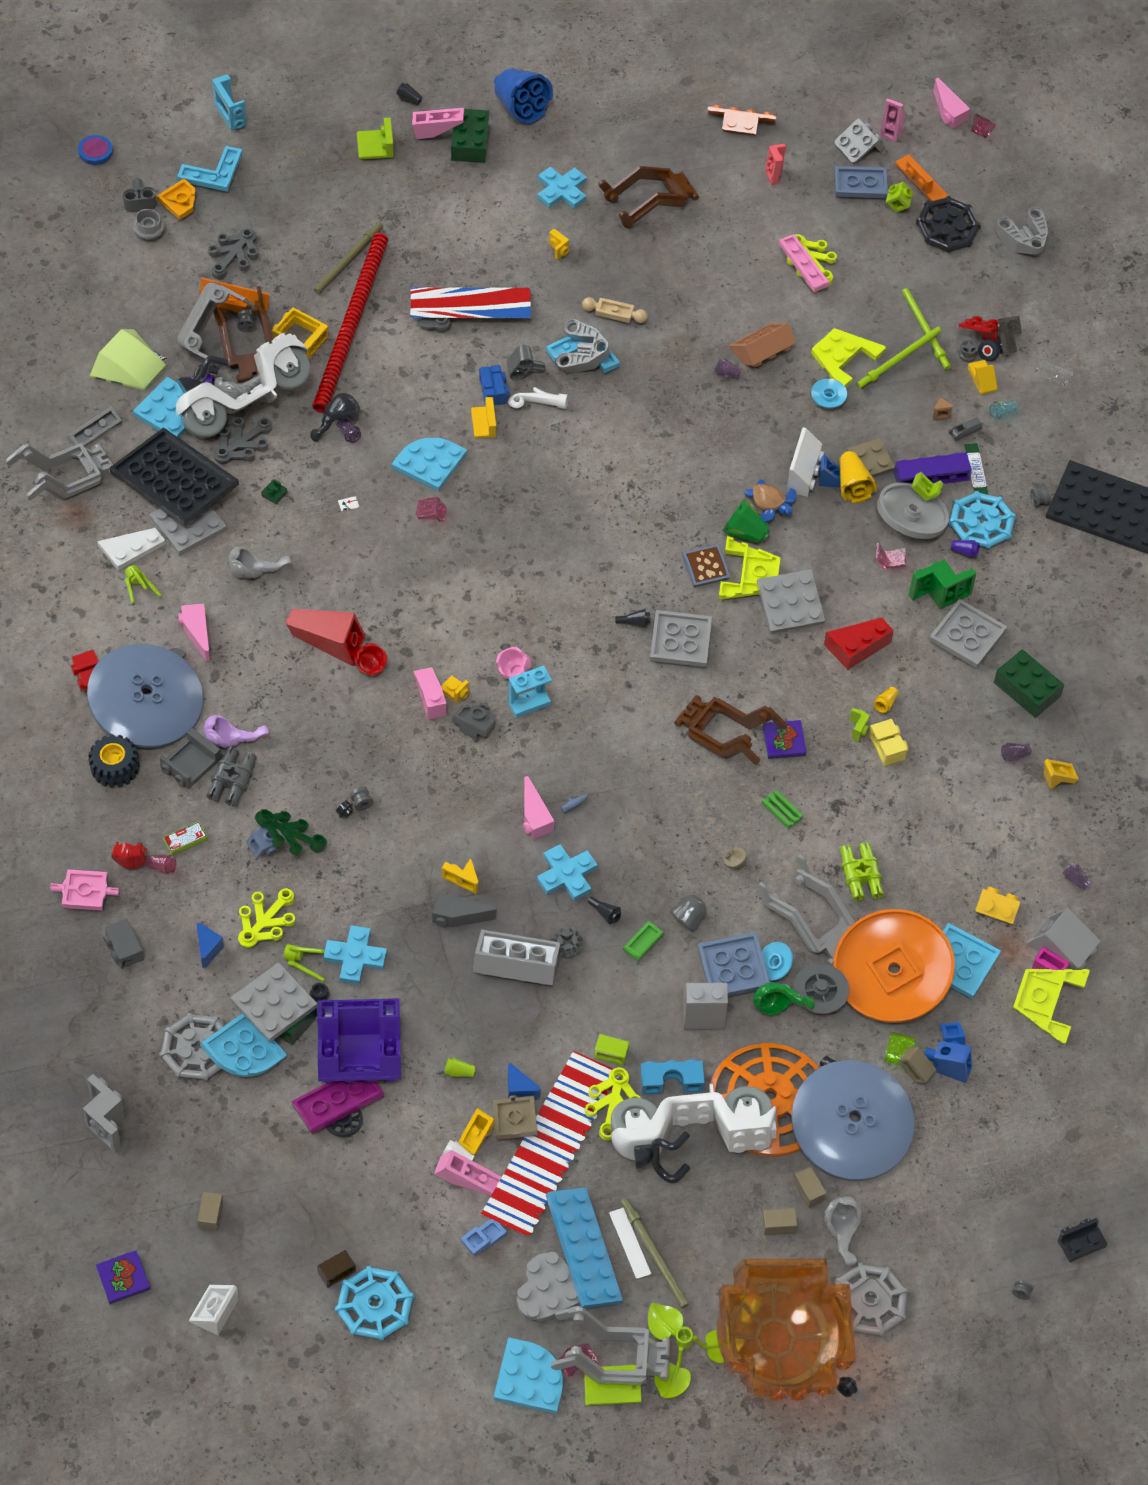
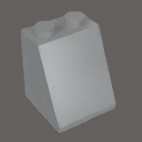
M1067 907L1048 916L1028 940L1027 944L1037 952H1040L1045 947L1068 961V969L1081 970L1086 965L1085 960L1098 950L1096 947L1101 941Z
M686 983L683 988L684 1029L725 1028L728 1005L727 983Z

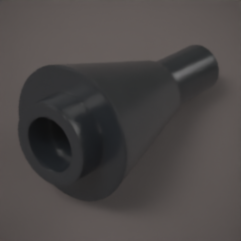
M645 608L625 616H615L616 624L628 623L647 627V623L651 622L650 612H646Z
M592 896L588 899V903L597 909L608 924L619 921L621 917L620 907L600 902Z

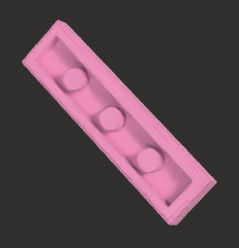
M795 234L779 240L780 247L813 292L829 287L830 282Z

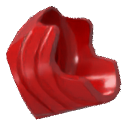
M368 643L355 652L353 660L360 673L377 677L384 671L387 655L375 643Z
M116 842L111 855L116 863L128 870L138 869L145 864L147 848L142 843L133 846L128 843L118 845L119 842Z

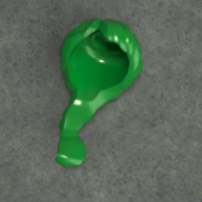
M769 982L760 986L753 998L756 1010L769 1016L779 1015L792 1003L799 1006H807L809 1009L815 1008L813 998L809 996L802 998L791 986Z

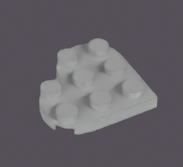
M556 1252L539 1254L528 1262L527 1282L518 1289L516 1302L518 1311L524 1318L527 1317L531 1320L542 1322L555 1317L557 1311L580 1305L569 1268Z

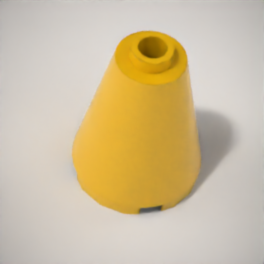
M845 452L840 457L841 496L846 502L847 500H851L852 503L866 501L872 497L871 494L874 491L876 493V481L855 452Z

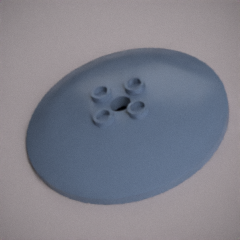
M133 644L115 649L97 663L89 678L87 701L93 718L108 735L114 734L115 737L122 735L123 739L127 737L130 739V742L135 744V747L158 748L182 739L187 735V731L196 725L202 711L203 690L193 668L176 653L156 645ZM143 688H148L151 690L152 693L146 695L142 693L141 690Z
M843 1060L820 1067L802 1083L792 1105V1130L799 1148L806 1158L818 1169L839 1179L862 1181L887 1173L902 1160L912 1142L914 1114L906 1092L890 1074L866 1062ZM857 1113L860 1116V1121L853 1122L849 1114Z

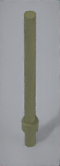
M378 222L372 229L366 231L364 237L314 288L315 293L319 294L368 242H372L374 234L383 228L381 222Z
M628 1198L623 1199L621 1204L628 1215L627 1219L636 1228L680 1307H687L689 1303L642 1224L640 1214L634 1210Z

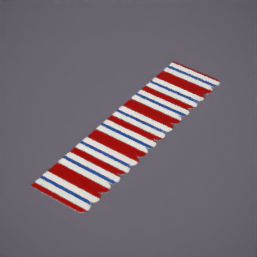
M573 1051L536 1116L538 1135L524 1137L481 1215L523 1235L532 1234V1225L539 1222L537 1214H542L545 1211L544 1204L548 1203L546 1194L556 1191L557 1185L555 1183L560 1182L563 1178L560 1172L568 1170L567 1162L574 1159L573 1152L580 1148L578 1141L585 1139L586 1134L584 1131L590 1130V1121L597 1118V1113L594 1117H587L585 1115L586 1105L595 1103L608 1095V1092L604 1090L598 1099H592L588 1095L589 1088L592 1085H598L609 1079V1074L613 1068ZM596 1090L591 1091L593 1094H598ZM592 1108L587 1109L589 1112H594Z

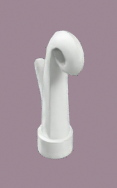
M534 387L533 391L535 393H517L508 400V404L515 409L521 408L524 405V401L566 409L568 395H555Z

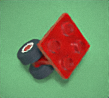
M972 316L971 319H965V321L959 323L961 328L979 331L984 341L980 343L978 353L983 360L992 361L999 354L1005 352L1006 343L1001 337H998V330L1004 328V324L999 323V320L989 319L987 321L983 320V317Z

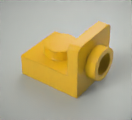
M552 229L549 232V244L555 249V259L558 260L569 252V239L556 229Z
M452 675L441 685L443 694L456 704L462 699L464 700L470 693L469 681L465 680L462 683Z

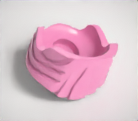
M517 647L503 650L498 654L496 660L499 672L504 679L527 672L532 666L530 657Z

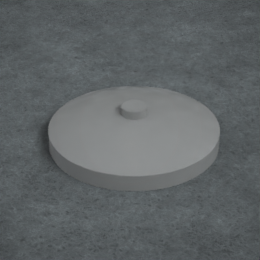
M910 483L890 484L881 491L877 500L879 514L896 531L914 538L930 539L941 535L946 529L949 522V512L945 504L938 497L925 501L914 491Z

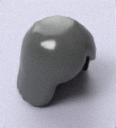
M689 895L672 908L670 912L687 928L696 931L706 914V905L697 896Z

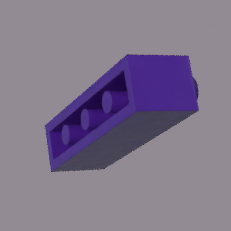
M967 452L897 461L895 463L894 475L897 483L913 484L916 474L922 472L933 484L938 481L948 484L970 481L972 468Z

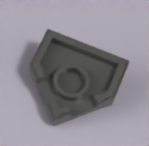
M487 702L480 703L478 706L462 705L452 717V722L460 725V732L475 739L479 735L486 737L495 726V720L490 713Z

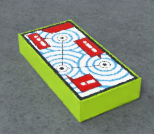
M199 821L163 837V841L171 855L208 840Z

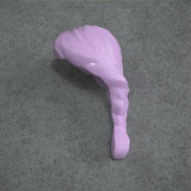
M221 715L208 717L204 725L205 738L215 746L222 748L235 747L240 742L255 741L269 734L267 726L258 727L255 732L239 730Z

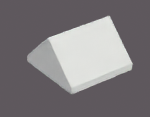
M209 1285L189 1321L211 1333L219 1335L239 1300L237 1287L235 1285Z

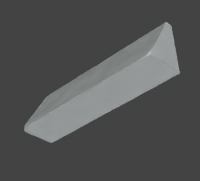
M110 406L68 434L66 439L73 446L79 443L85 446L122 420L113 407Z

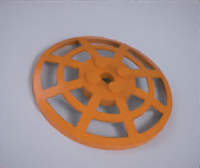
M776 1043L753 1044L730 1054L716 1069L710 1083L713 1084L714 1092L717 1080L724 1067L734 1072L730 1079L727 1093L721 1094L724 1099L734 1090L739 1076L749 1082L747 1086L758 1088L765 1093L773 1092L776 1095L774 1099H770L772 1108L776 1106V1138L772 1139L771 1147L761 1151L746 1150V1152L760 1156L778 1157L801 1150L797 1142L780 1147L779 1135L791 1132L792 1123L778 1127V1118L788 1113L791 1115L794 1098L799 1090L794 1088L790 1079L798 1074L804 1082L807 1076L801 1069L807 1064L815 1071L819 1069L818 1065L802 1052ZM761 1049L762 1057L749 1060L741 1066L731 1061L742 1053ZM769 1049L786 1051L801 1059L793 1064L783 1058L771 1057ZM771 1062L785 1065L790 1069L784 1074L773 1072ZM763 1063L764 1072L755 1076L746 1070L755 1064Z

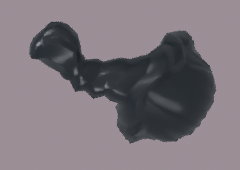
M347 393L336 395L325 406L322 424L320 428L311 431L310 438L314 442H318L322 434L329 430L332 422L335 420H354L357 418L360 411L357 400Z

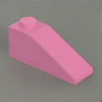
M936 78L933 91L939 112L944 123L953 129L968 121L970 108L939 78Z
M887 98L881 137L894 142L897 141L904 129L906 119L903 104Z
M464 108L413 112L412 126L416 139L433 138L464 122Z
M204 603L181 606L182 613L178 614L179 625H183L184 633L206 661H210Z
M433 668L414 671L427 719L446 716V700Z
M526 776L524 777L523 829L534 840L554 831V819L530 778Z
M453 1150L440 1156L434 1175L451 1184L490 1196L501 1179V1176Z

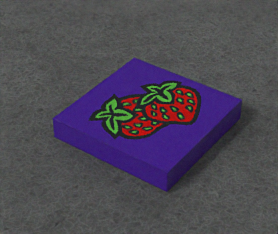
M801 720L785 721L788 725L785 730L780 729L774 722L763 724L768 759L806 756L807 752Z
M136 1250L96 1264L109 1304L150 1290Z

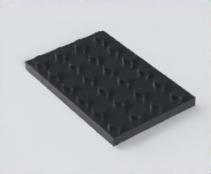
M164 427L109 467L111 474L184 526L239 485L237 478Z
M1069 460L1045 518L1148 554V487Z

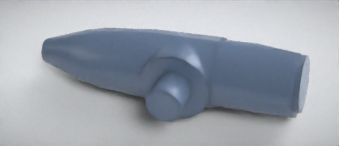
M587 795L579 796L575 799L568 798V803L561 807V811L565 813L585 801Z

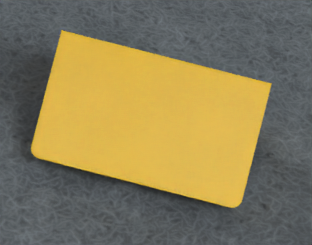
M486 397L485 407L471 408L474 438L496 437L493 397Z

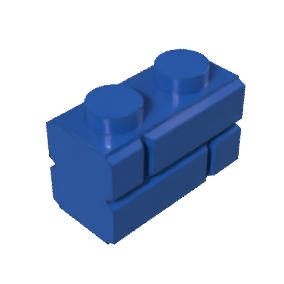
M500 365L480 367L479 380L484 403L486 397H493L494 406L495 404H506L507 397L510 396L509 387L504 384L506 382V373L501 371Z

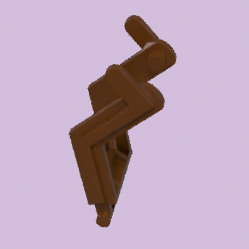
M638 166L613 186L606 180H601L598 183V186L605 192V199L611 202L617 201L619 195L639 179L663 181L670 193L656 192L630 213L626 211L620 212L618 216L625 228H630L657 206L683 207L688 198L693 200L699 198V195L693 186L690 185L683 172L674 174L670 168Z
M257 286L258 300L255 301L254 308L251 306L250 308L251 311L257 314L260 320L265 343L269 342L272 344V332L269 318L263 305L261 287ZM216 306L213 314L220 332L224 357L228 360L227 365L230 367L238 366L240 375H236L237 383L249 381L253 378L252 373H256V376H258L254 355L257 352L237 356L231 351L225 321L227 319V312Z
M695 695L686 706L687 710H683L674 721L678 727L684 725L689 728L688 737L720 757L728 759L742 752L755 765L759 764L760 758L750 749L752 747V739L749 735H740L722 744L702 732L712 717L720 712L749 730L770 720L782 730H785L788 726L771 707L763 706L745 714L720 698L713 697L710 702L703 703L698 695Z

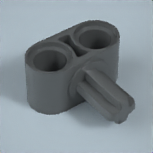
M135 178L132 181L133 188L123 192L124 209L128 212L155 209L157 206L155 189L143 187L142 179Z
M528 345L518 346L507 360L509 375L512 380L523 379L530 370L543 372L545 369L544 362L533 360L531 348Z

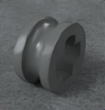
M1018 1280L1015 1282V1288H1013L1012 1293L1020 1299L1027 1300L1031 1297L1033 1286L1028 1282Z

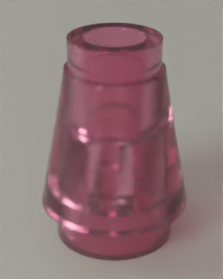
M171 854L148 855L145 865L146 867L169 874L175 871L176 858L172 857Z

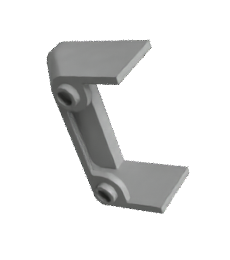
M208 283L178 335L179 345L206 359L209 356L199 352L203 344L200 335L217 304L224 303L229 295L253 308L255 304L220 284Z

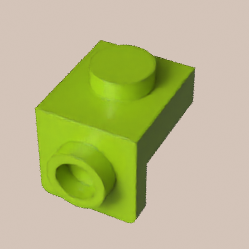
M920 472L916 474L911 487L927 501L932 498L935 499L940 495L943 482L938 481L933 484Z
M852 708L849 720L856 723L853 729L852 740L859 742L861 737H865L868 733L870 715L863 710Z

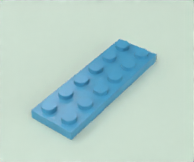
M586 1187L548 1192L546 1199L581 1307L588 1309L621 1304L623 1299Z

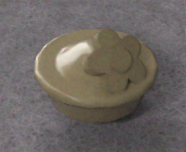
M731 848L724 856L725 865L732 869H738L746 862V851L743 848Z

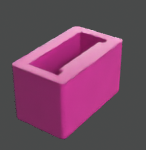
M1043 947L1035 957L1032 969L1064 970L1068 969L1069 962Z

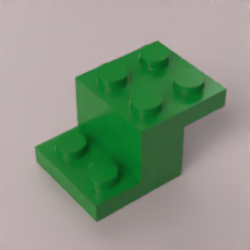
M945 559L940 562H934L929 567L919 569L913 574L909 597L913 601L929 594L941 610L956 603L959 599L962 600L972 595L977 573L971 568L967 571H961L956 575Z

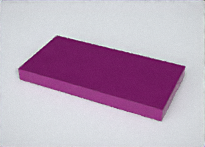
M356 1080L352 1083L335 1081L333 1083H326L291 1102L310 1133L314 1134L326 1126L335 1123L336 1120H340L348 1116V1114H352L384 1097V1093L376 1081Z

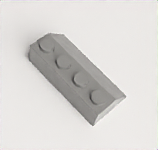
M481 929L475 951L473 972L482 975L540 983L542 985H553L560 942Z

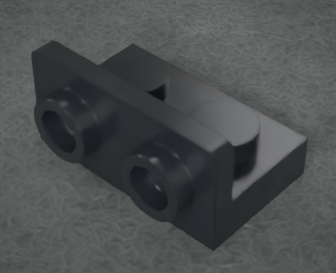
M1087 1218L1081 1221L1079 1225L1073 1228L1068 1226L1061 1231L1058 1243L1069 1262L1107 1247L1108 1243L1098 1228V1218L1092 1220Z

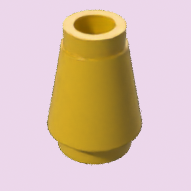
M890 687L877 696L874 700V708L880 713L889 712L899 694L898 690Z

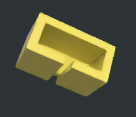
M892 719L871 725L869 737L883 765L887 766L905 760L908 745L905 740H902L898 725H895Z

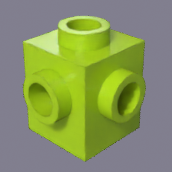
M904 182L892 185L888 190L886 203L896 213L909 208L914 192Z

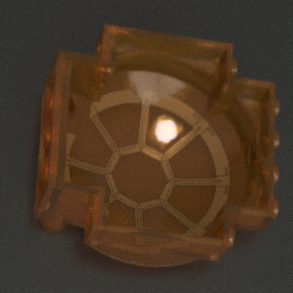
M742 1259L733 1270L734 1284L723 1285L719 1289L720 1310L717 1318V1340L724 1360V1367H729L732 1372L740 1373L741 1382L747 1385V1393L770 1398L771 1401L783 1400V1397H791V1400L794 1401L803 1400L810 1392H818V1395L831 1394L837 1388L836 1367L837 1369H848L856 1361L850 1284H829L827 1259Z

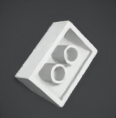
M802 428L789 470L786 491L789 492L792 488L796 491V494L808 497L809 491L814 489L816 480L813 478L818 476L820 469L818 462H821V458L824 455V452L821 451L822 443L807 428Z

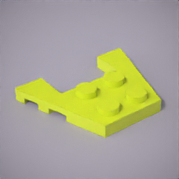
M834 328L812 348L811 354L821 367L827 370L831 379L841 382L846 388L852 383L853 378L841 369L860 351L876 361L886 352V347Z
M727 536L725 554L744 556L741 583L721 581L718 599L759 595L757 579L777 576L779 574L780 557L761 549H753L748 547L747 543L736 542L734 538Z
M1026 969L1013 1008L1060 1043L1066 1045L1071 1026L1051 1019L1063 983L1065 982L1084 989L1090 970Z

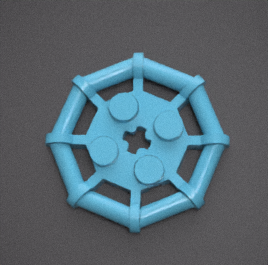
M974 491L973 494L953 502L948 525L954 529L961 540H975L980 543V546L990 549L1004 540L1011 539L1014 521L1017 518L1016 514L1012 513L1001 496L995 497ZM975 501V503H973V504H972L970 507H968V508H967L966 506H964V505H967V504H969V503ZM980 501L993 503V505L982 504ZM998 507L1005 514L1004 516H1001L999 514V510L997 509ZM959 512L964 514L963 519H958ZM979 519H984V520H986V521H984L983 523H980V520H979ZM1000 523H1006L1005 530L999 528ZM961 526H963L964 528L966 527L968 529V533H965ZM991 534L998 535L991 539L989 538Z
M369 1265L364 1270L341 1282L342 1288L335 1312L340 1315L347 1325L351 1335H360L383 1341L388 1335L409 1324L408 1318L415 1295L410 1292L399 1276L400 1273L395 1270L393 1272L372 1268ZM368 1277V1281L366 1283L362 1284L359 1287L355 1286V1284L359 1283L360 1281ZM373 1277L388 1280L386 1282L379 1283L377 1282V1280H373ZM395 1283L402 1294L396 1295L391 1285ZM349 1291L355 1293L352 1303H347ZM372 1298L380 1300L378 1306L370 1305ZM404 1301L400 1315L395 1311L397 1302ZM354 1310L359 1317L356 1323L347 1311ZM390 1318H394L396 1320L392 1324L382 1329L381 1324L383 1322L387 1321ZM364 1322L369 1325H377V1330L361 1327Z

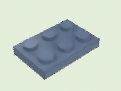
M835 166V197L887 198V168Z

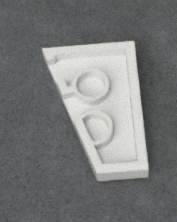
M156 528L97 541L99 548L118 571L166 545L165 539Z

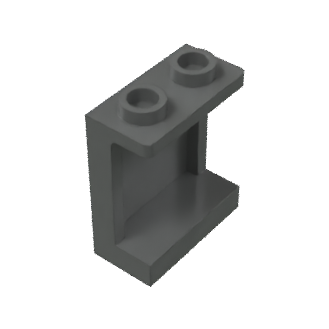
M191 728L187 731V739L168 757L163 755L160 757V768L165 774L173 776L179 785H184L190 789L221 760V751L203 735Z

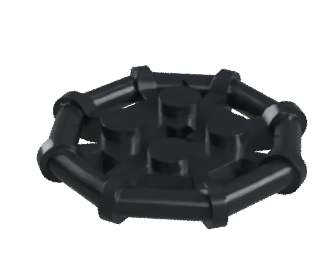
M951 196L931 202L926 201L919 218L916 219V225L919 226L925 238L924 242L946 250V252L973 245L977 231L981 228V223L978 222L972 206L955 200ZM945 205L944 209L936 210L935 208ZM928 213L933 215L931 220L926 219ZM966 214L971 223H966L964 218ZM946 222H948V223L951 224V227H949L948 225H944V224H945ZM965 230H970L968 236L963 234Z

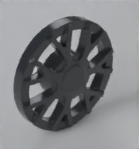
M359 1109L356 1111L358 1113L356 1116L352 1117L351 1114H348V1116L336 1120L335 1124L326 1126V1129L338 1137L351 1136L361 1128L363 1114ZM352 1121L359 1122L358 1125L351 1124ZM340 1127L341 1130L338 1132L335 1131V1128ZM347 1127H350V1128H351L350 1131L345 1132V1129H344V1128H347Z

